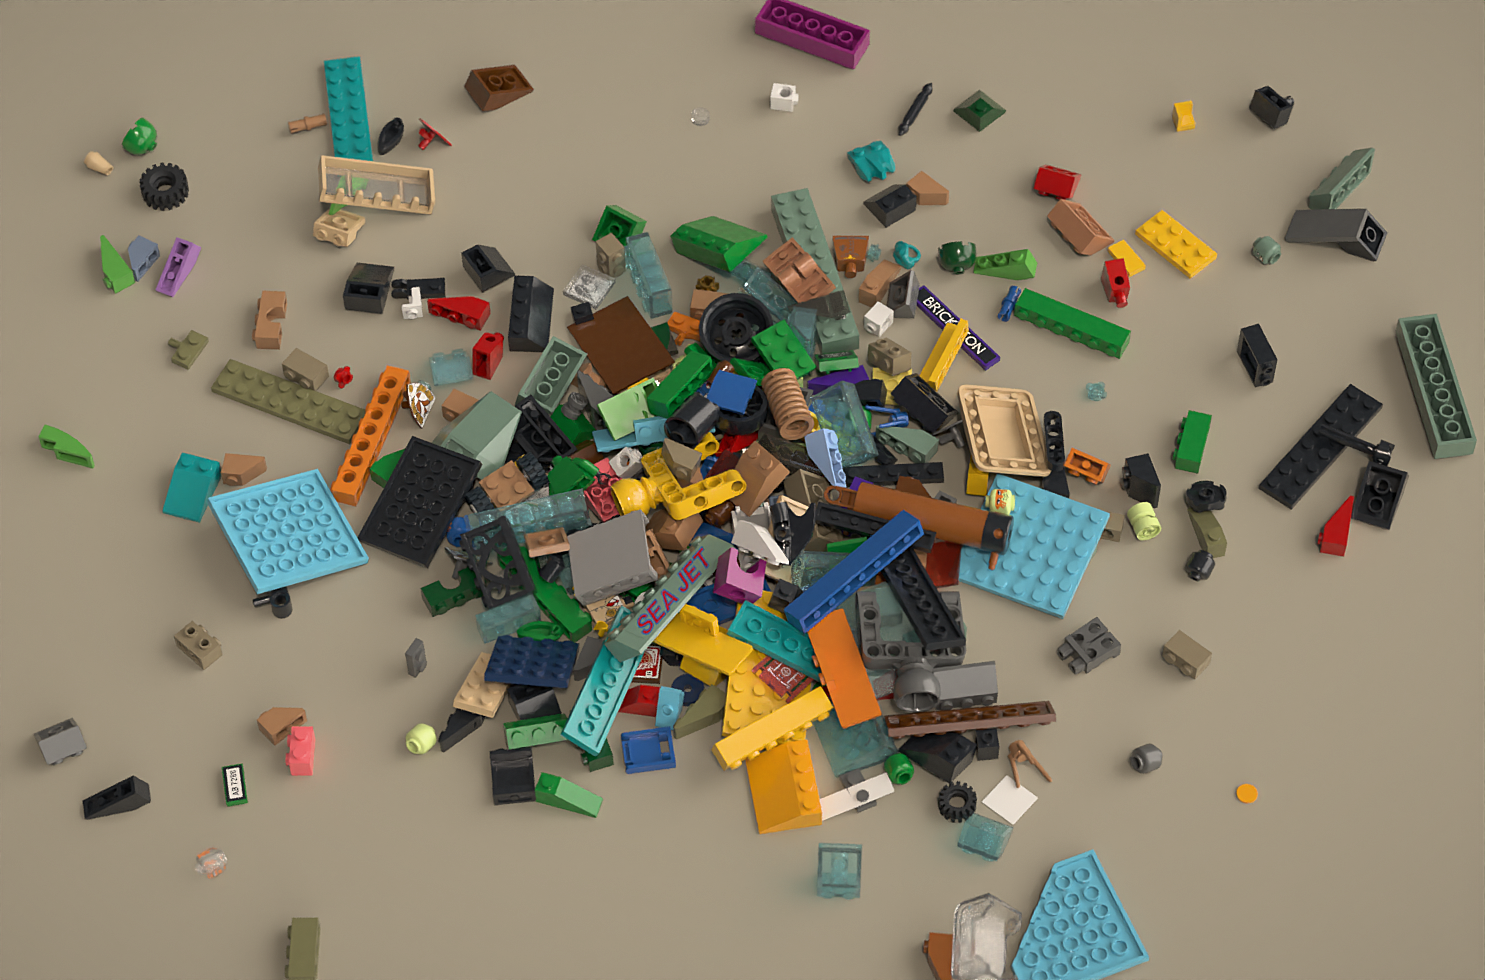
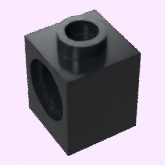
M997 728L976 730L977 761L998 759L1000 746Z

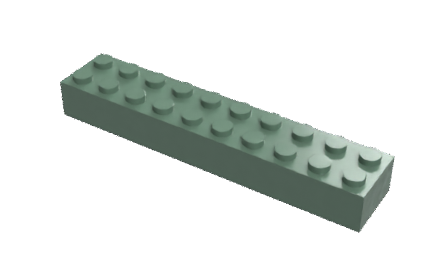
M808 188L772 195L771 211L782 243H786L793 237L836 287L807 311L820 354L859 349L860 335Z

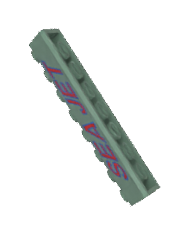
M710 534L702 537L697 536L690 542L691 547L680 553V559L667 568V574L662 575L656 580L655 583L657 585L643 595L645 598L642 602L636 603L632 607L633 612L630 615H626L620 621L621 625L608 634L609 639L604 645L619 662L641 655L717 569L718 557L730 547L735 548L732 544Z

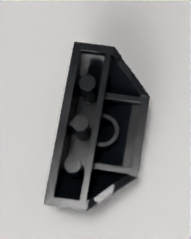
M531 394L515 405L522 413L514 438L525 452H531L539 463H551L552 459L556 456H561L562 458L570 457L578 451Z

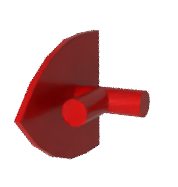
M418 119L430 130L429 132L424 128L419 130L423 140L418 146L422 150L427 147L435 135L452 146L447 139L423 119Z

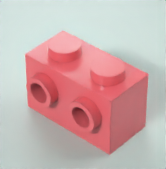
M292 727L291 735L287 736V746L290 747V752L286 753L285 762L286 766L290 767L291 776L313 775L316 740L313 727Z

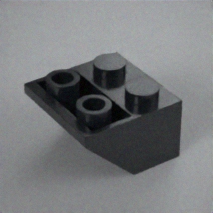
M477 244L461 252L464 269L482 292L515 275L514 271L495 247Z
M518 684L507 689L508 702L518 721L562 714L552 687Z

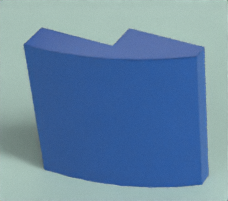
M719 370L710 387L707 399L712 403H716L722 410L744 415L748 401L752 398L757 380Z

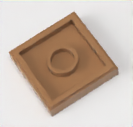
M563 527L524 535L529 557L570 550Z

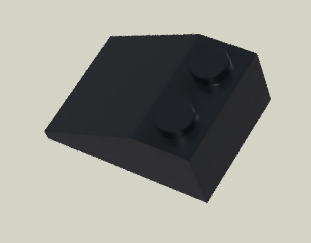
M1369 461L1351 519L1390 530L1409 478L1408 472Z
M946 732L942 735L926 733V735L921 737L912 735L898 749V752L905 754L912 761L947 783H950L972 763L977 744L957 733Z

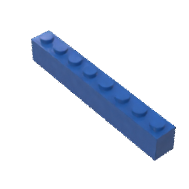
M902 510L784 609L788 623L802 633H807L924 535L920 520Z

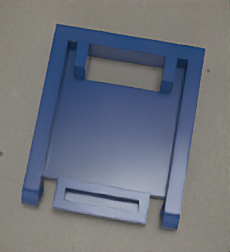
M670 726L621 734L627 774L676 768ZM668 741L669 752L661 754L660 742Z

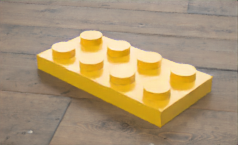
M1163 210L1135 230L1137 237L1189 279L1217 258L1215 251Z

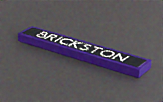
M925 285L919 288L916 306L938 327L943 330L948 322L955 325L959 323L960 318ZM969 328L961 348L986 371L1000 361V356Z

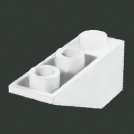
M738 521L731 542L739 546L738 550L746 553L752 551L754 557L760 559L766 557L768 558L767 562L779 566L780 562L789 563V560L767 528L748 521Z

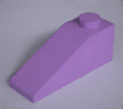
M176 237L156 291L174 297L194 267L201 247Z

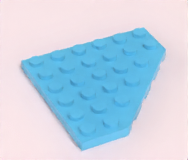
M1093 849L1054 864L1011 966L1016 980H1099L1149 961V955Z

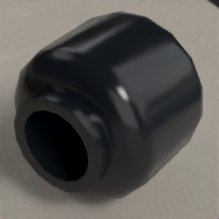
M1204 550L1191 554L1185 569L1192 580L1199 582L1200 579L1206 580L1210 577L1215 567L1213 555Z

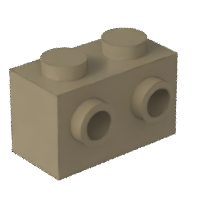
M612 233L597 240V265L603 275L606 274L610 280L622 275L626 271L624 246Z
M887 337L868 344V362L891 376L911 370L912 352Z
M295 348L282 362L284 376L289 380L298 382L305 389L309 388L317 391L329 377L328 367L325 363L298 348Z
M191 621L174 635L176 646L203 670L207 669L222 656L220 641L215 636L211 637L208 635L207 630L201 624L197 625L194 621Z
M1178 630L1164 645L1162 656L1168 663L1178 667L1183 674L1195 680L1209 666L1212 653L1181 630Z

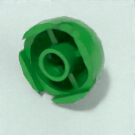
M142 117L134 123L137 126L133 130L130 128L122 141V148L138 156L148 151L152 152L157 146L155 142L157 139L156 129L148 120Z

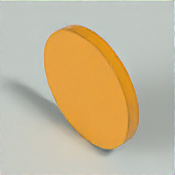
M1242 784L1238 787L1236 795L1241 802L1252 803L1257 799L1258 792L1253 785Z

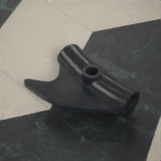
M787 502L773 504L769 507L774 540L789 560L788 564L780 562L779 565L791 566L792 562L812 539L816 517L815 503H811L802 516L796 515L789 508Z

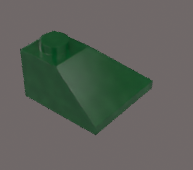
M978 90L954 108L953 112L977 131L981 132L1006 113V110L981 90Z

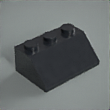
M917 373L905 376L890 393L894 397L893 400L899 406H904L908 410L907 413L913 419H918L922 423V427L929 433L941 430L959 413Z

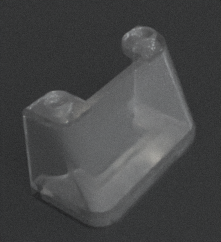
M990 893L961 902L955 909L952 978L954 980H1018L1015 974L1006 973L1007 937L1019 931L1022 913Z

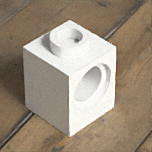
M774 83L770 97L771 109L793 112V107L798 104L799 94H796V86Z
M877 302L864 316V328L869 333L880 337L893 323L894 311Z
M625 447L609 463L618 477L623 479L631 478L643 468L641 463L643 456L637 449Z

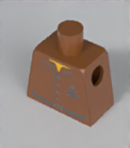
M869 236L832 237V250L837 271L845 272L847 278H855L856 272L864 271L869 250Z

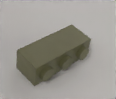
M318 917L292 918V926H288V939H291L290 945L286 947V958L289 959V965H285V978L289 980H317L321 928Z

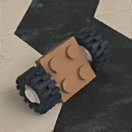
M531 452L516 460L517 466L511 460L479 481L480 487L477 486L466 494L465 499L483 525L498 516L494 506L503 515L535 494L536 490L549 483L545 470Z

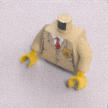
M616 594L583 606V610L591 616L593 629L599 638L607 634L620 606H624L627 609L634 606L630 595L619 599Z

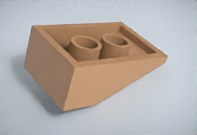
M754 441L741 455L735 468L745 481L746 489L742 494L729 500L736 506H739L740 510L750 517L790 471L759 443Z
M664 508L652 515L645 527V532L652 529L662 548L684 551L702 524L703 519L699 513H696L687 518L675 520Z

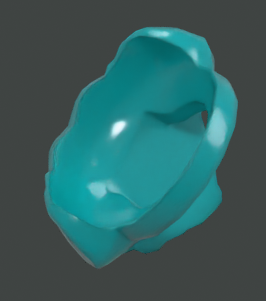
M898 241L895 244L893 257L896 263L905 269H911L920 260L921 253L915 246ZM908 248L913 249L917 257H908Z

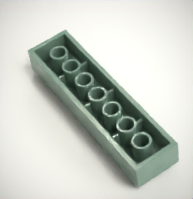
M1437 314L1399 318L1395 333L1434 459L1473 454L1477 439Z

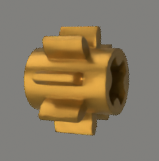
M705 275L701 279H697L695 289L717 292L719 282H715V277Z

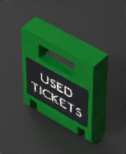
M853 350L814 354L817 368L820 372L826 371V374H829L831 370L848 369V371H852V368L859 367L858 357Z

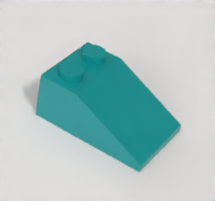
M182 452L174 468L162 512L200 523L208 507L207 500L213 496L222 477L220 463Z

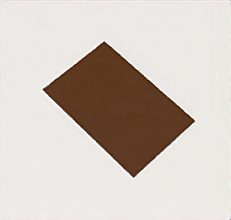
M628 296L593 313V320L578 325L573 323L567 326V329L583 352L587 353L588 359L613 394L675 363Z

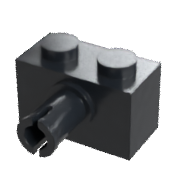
M1265 86L1255 90L1249 108L1275 129L1288 123L1294 106V99L1291 96L1283 98L1270 86Z

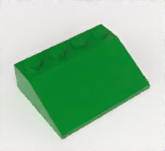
M710 216L682 224L670 237L678 254L731 272L767 238V234L715 216Z

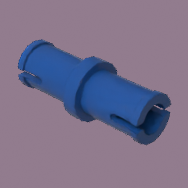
M1010 286L1007 296L1002 300V307L998 313V318L1001 321H1009L1011 313L1015 309V304L1021 294L1020 288L1016 292L1018 286Z

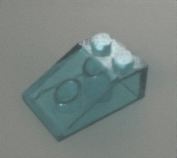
M818 843L817 896L827 899L833 897H843L845 899L860 898L862 845Z

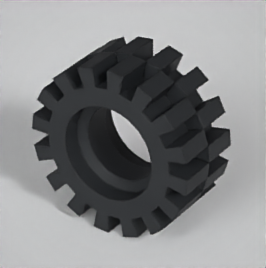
M957 781L956 785L950 782L949 787L945 785L939 795L938 809L942 816L945 814L946 820L951 818L953 823H955V819H958V823H962V818L968 821L969 816L973 817L977 805L976 792H973V788L971 786L967 788V783L965 782L963 786L960 785V781ZM953 797H961L965 800L966 804L963 807H954L949 801Z

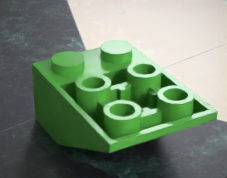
M654 378L597 405L614 441L634 432L633 420L657 416L650 413L647 403V397L657 388Z

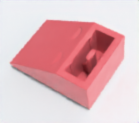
M608 458L593 464L599 468V472L608 473L611 476V479L605 475L602 476V481L607 485L599 484L597 477L594 476L595 481L579 496L603 523L612 519L611 517L615 515H620L614 503L610 486L622 478L617 476Z

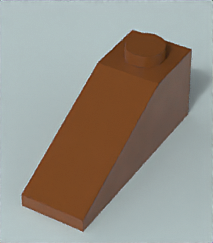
M929 932V940H924V953L928 954L927 962L936 980H953L955 934Z

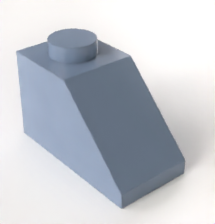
M140 235L128 247L135 281L139 282L160 257L158 244Z

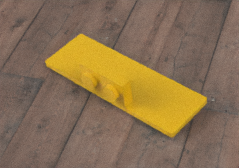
M688 604L682 607L679 611L680 614L677 613L653 640L656 644L728 676H731L753 651V646L719 632L718 620L713 614L706 613Z

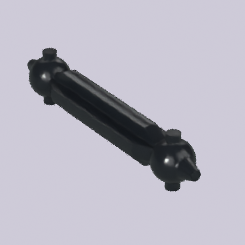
M932 83L924 85L922 92L917 95L903 118V122L898 126L899 136L909 131V126L914 123L928 100V96L933 92Z

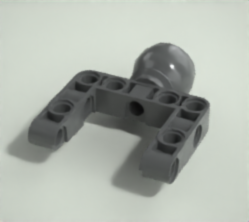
M940 591L941 597L965 636L959 591ZM856 592L855 607L859 652L864 667L867 669L898 670V678L894 683L893 693L897 707L901 710L923 712L936 707L940 702L941 687L938 679L933 674V668L962 665L966 655V645L926 651L921 642L883 641L880 637L881 616L876 592Z

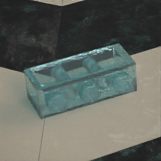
M533 594L477 614L475 618L479 634L484 644L497 640L498 636L515 633L518 628L527 623L541 621V613Z

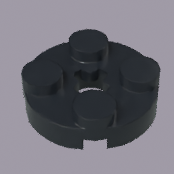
M1198 481L1192 484V488L1186 490V501L1193 507L1195 512L1222 510L1225 507L1227 491L1221 484L1219 487L1214 485L1213 481Z

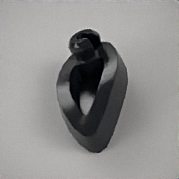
M396 117L383 127L377 142V150L380 155L388 153L401 141L404 134V124L401 118Z

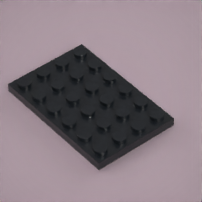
M412 436L357 537L359 542L428 568L483 464L479 460Z

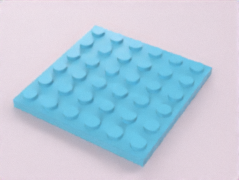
M318 469L209 497L207 500L208 506L257 594L368 563L369 557Z
M997 473L987 495L990 496L993 489H1008L1012 495H1015V509L1009 514L1014 517V525L1008 550L1005 555L998 556L997 565L994 570L988 568L991 555L989 551L963 545L950 573V578L1064 619L1108 522L1110 513ZM985 498L984 503H983V505H982V507H981V510L990 511L989 508H986V506H985V503H986V498Z

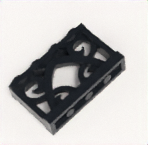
M505 515L460 534L462 540L459 541L462 551L468 554L469 559H466L469 569L471 571L474 570L476 574L474 582L477 588L483 592L484 596L481 599L485 608L489 607L491 611H495L519 599L538 593L509 519ZM501 526V530L492 538L485 533ZM477 536L484 537L488 541L487 545L483 542H477L480 544V548L475 550L472 547L473 539ZM497 543H498V545H499L500 547H501V544L506 543V544H507L506 550H505V551L499 550V549L496 547ZM492 550L501 556L513 557V560L505 567L504 578L486 570L487 561ZM475 556H481L479 560V565ZM516 568L517 573L515 575L511 574L512 579H509V570ZM484 577L492 582L486 585ZM502 585H504L506 592L503 598L494 599L491 595L492 589L497 588V594L502 591ZM510 586L525 587L524 590L510 595Z

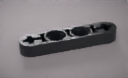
M1048 411L1044 414L1043 419L1046 465L1051 471H1061L1065 465L1062 417L1057 411ZM1050 432H1055V433H1057L1058 435H1057V436H1052V435H1049V433H1050ZM1051 446H1057V447H1059V449L1054 450V449H1051L1050 447H1051Z

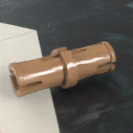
M324 113L309 118L305 116L304 119L288 122L291 134L303 130L311 131V128L327 125Z

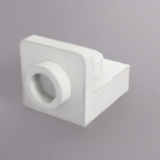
M419 287L412 288L409 304L401 305L404 319L423 317Z

